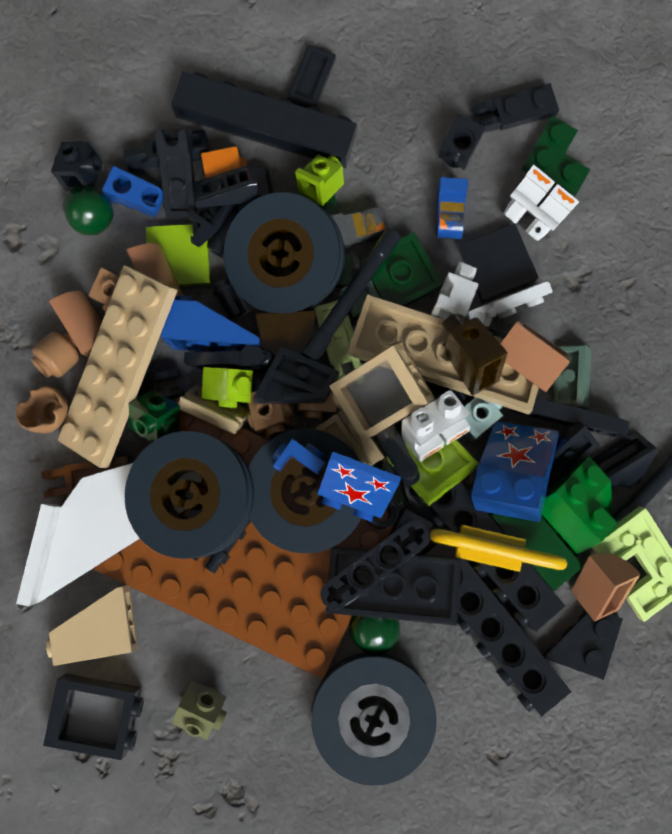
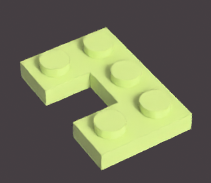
M639 506L617 522L604 540L592 548L595 553H608L624 560H628L635 555L647 575L635 583L626 600L636 616L645 622L672 602V548L647 509Z

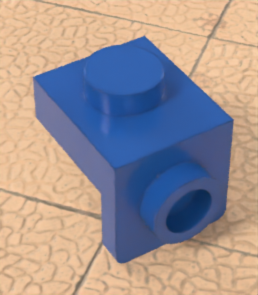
M293 439L288 445L283 442L272 457L276 461L273 467L279 472L291 456L317 475H319L326 464L321 460L324 455L321 451L309 443L303 447Z

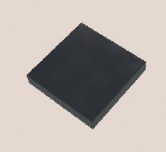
M516 224L481 236L458 247L464 263L477 269L473 282L478 283L476 291L481 303L539 279Z

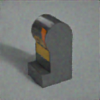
M372 208L361 213L356 212L343 215V213L330 215L341 232L345 249L378 240L385 228H389L384 208Z

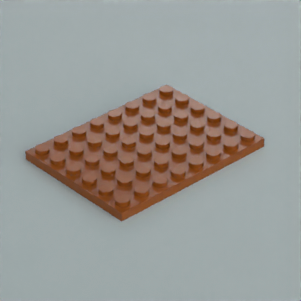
M177 398L175 403L178 404L180 399ZM180 410V431L200 432L223 440L242 456L248 467L259 449L269 441L243 428L237 430L236 434H232ZM308 468L303 470L304 476L312 477L317 483L308 486L305 482H302L300 484L301 490L291 494V486L295 481V477L290 475L284 482L283 488L284 499L290 509L305 515L309 513V507L300 505L294 499L305 496L307 500H310L312 498L311 492L320 488L324 477L323 473L320 472L317 475ZM202 477L201 483H203L208 489L207 483ZM320 496L317 500V505L319 507L325 506V504L321 503L323 500L322 496ZM386 508L381 518H376L379 521H386L389 516L388 509ZM186 509L179 513V515L187 518L192 510ZM361 518L353 532L334 547L370 551L389 536L393 525L385 529H374L367 524L365 519ZM252 522L245 529L247 533L242 540L238 539L230 551L229 555L231 557L225 565L221 564L215 574L204 567L211 555L200 557L197 561L192 558H172L154 551L141 539H138L93 568L104 575L322 679L325 677L352 615L326 613V606L321 600L322 587L329 580L331 548L316 553L290 552L266 540L257 531Z

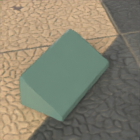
M587 345L558 346L572 356V358L554 381L553 402L581 409H589L591 348Z

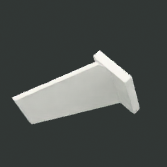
M133 463L82 478L63 505L41 504L16 604L30 607L46 600L48 596L140 539L134 532L125 509V485ZM192 471L183 474L177 481L186 479L201 483L202 476ZM189 490L186 492V496L192 500L194 494ZM173 504V507L178 513H181L184 510H186L182 507H176Z

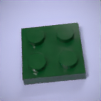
M415 232L400 239L387 260L382 263L371 279L380 299L404 307L443 286V282ZM368 256L360 259L361 266L363 265Z

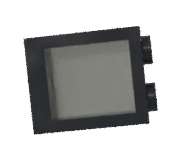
M68 673L64 674L56 682L43 746L122 760L129 750L133 751L136 744L138 731L133 730L135 717L139 718L141 716L144 705V698L140 697L142 687Z

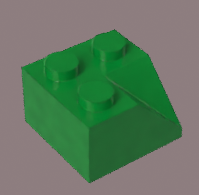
M590 457L582 460L556 484L551 486L546 493L542 512L546 520L577 554L601 543L617 524L612 515L611 480Z

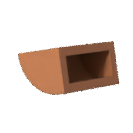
M147 243L127 249L136 270L177 289L176 296H184L164 249L160 244Z
M71 291L49 301L80 353L89 358L102 324V319L83 291Z
M518 320L501 342V345L508 352L505 363L545 392L551 387L572 358V356L522 320Z
M608 553L592 554L587 559L571 592L595 622L621 608L638 580L640 573L629 562L616 555Z

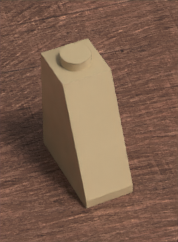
M124 585L115 588L49 632L46 650L48 657L52 658L53 666L132 653L138 649L130 586Z

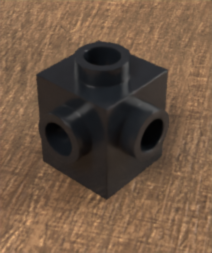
M61 142L58 153L54 158L51 173L65 191H71L75 187L85 185L94 187L98 173H100L102 168V161L89 142Z

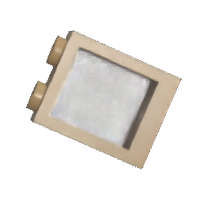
M402 343L391 346L329 386L333 392L332 399L339 409L344 410L349 419L348 425L350 430L356 437H360L362 442L435 400V397Z

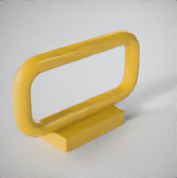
M465 525L460 526L459 533L443 529H434L430 533L432 541L456 547L454 557L519 572L522 562L555 570H564L567 567V560L564 557L525 548L526 539Z

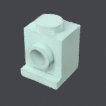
M477 397L465 406L470 413V416L465 418L470 424V431L465 434L470 441L476 439L503 416L499 411L502 406ZM477 408H482L486 412L484 419L476 415Z

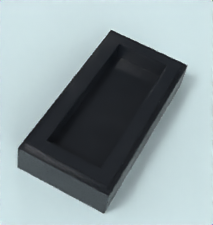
M308 44L287 99L295 105L304 108H317L336 61V55Z

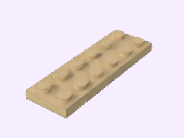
M125 265L122 268L58 438L59 442L99 468H109L129 417V402L136 399L178 291L157 279Z
M367 295L347 355L368 362L391 346L402 343L425 381L471 395L445 353L448 334L442 327L444 319ZM494 336L500 344L504 340L502 338ZM388 361L380 365L393 370ZM505 363L500 381L475 394L474 397L529 415L532 412L539 387Z

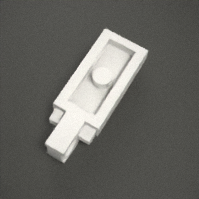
M542 282L470 310L466 317L467 320L479 318L485 326H489L492 318L496 317V314L499 319L517 313L515 307L525 304L526 308H530L543 303L544 299L542 296L553 291L549 282Z

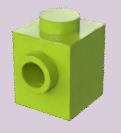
M203 367L201 399L218 400V407L237 408V402L250 403L253 371Z

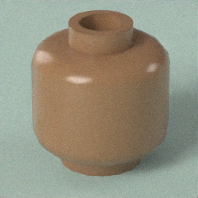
M49 332L32 347L33 358L31 362L47 378L50 376L62 377L79 361V354L76 350L77 346L68 333L61 335L58 332Z

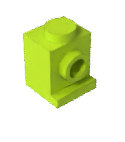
M318 154L304 169L298 168L295 171L298 194L321 206L344 185L343 166L334 156L325 158Z

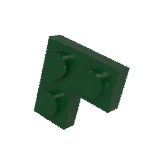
M552 116L525 162L522 171L528 173L531 167L535 165L555 182L553 188L558 184L575 197L591 170L564 155L578 130Z

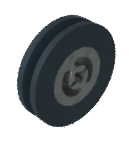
M369 653L356 654L336 664L319 684L312 706L313 737L322 758L342 777L363 785L390 784L403 779L417 769L432 747L437 725L433 698L419 674L401 659L385 653L381 655ZM365 697H383L395 707V717L389 718L386 708L381 703L378 708L380 720L374 719L369 727L371 736H379L387 732L382 737L372 739L363 737L353 729L350 723L352 717H358L360 727L363 732H366L369 726L367 714L373 715L375 713L377 703L375 699L359 703Z

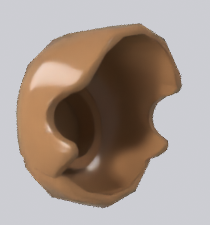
M48 386L38 388L37 390H30L29 399L25 402L17 403V422L20 427L34 433L47 434L54 432L61 426L67 416L68 404L66 398L61 391Z

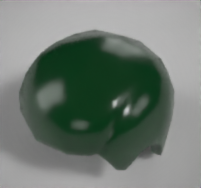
M89 185L72 189L65 196L62 205L68 224L82 235L101 234L110 226L114 217L112 204L109 199Z
M352 616L349 622V636L362 651L381 655L393 649L400 637V622L393 619Z

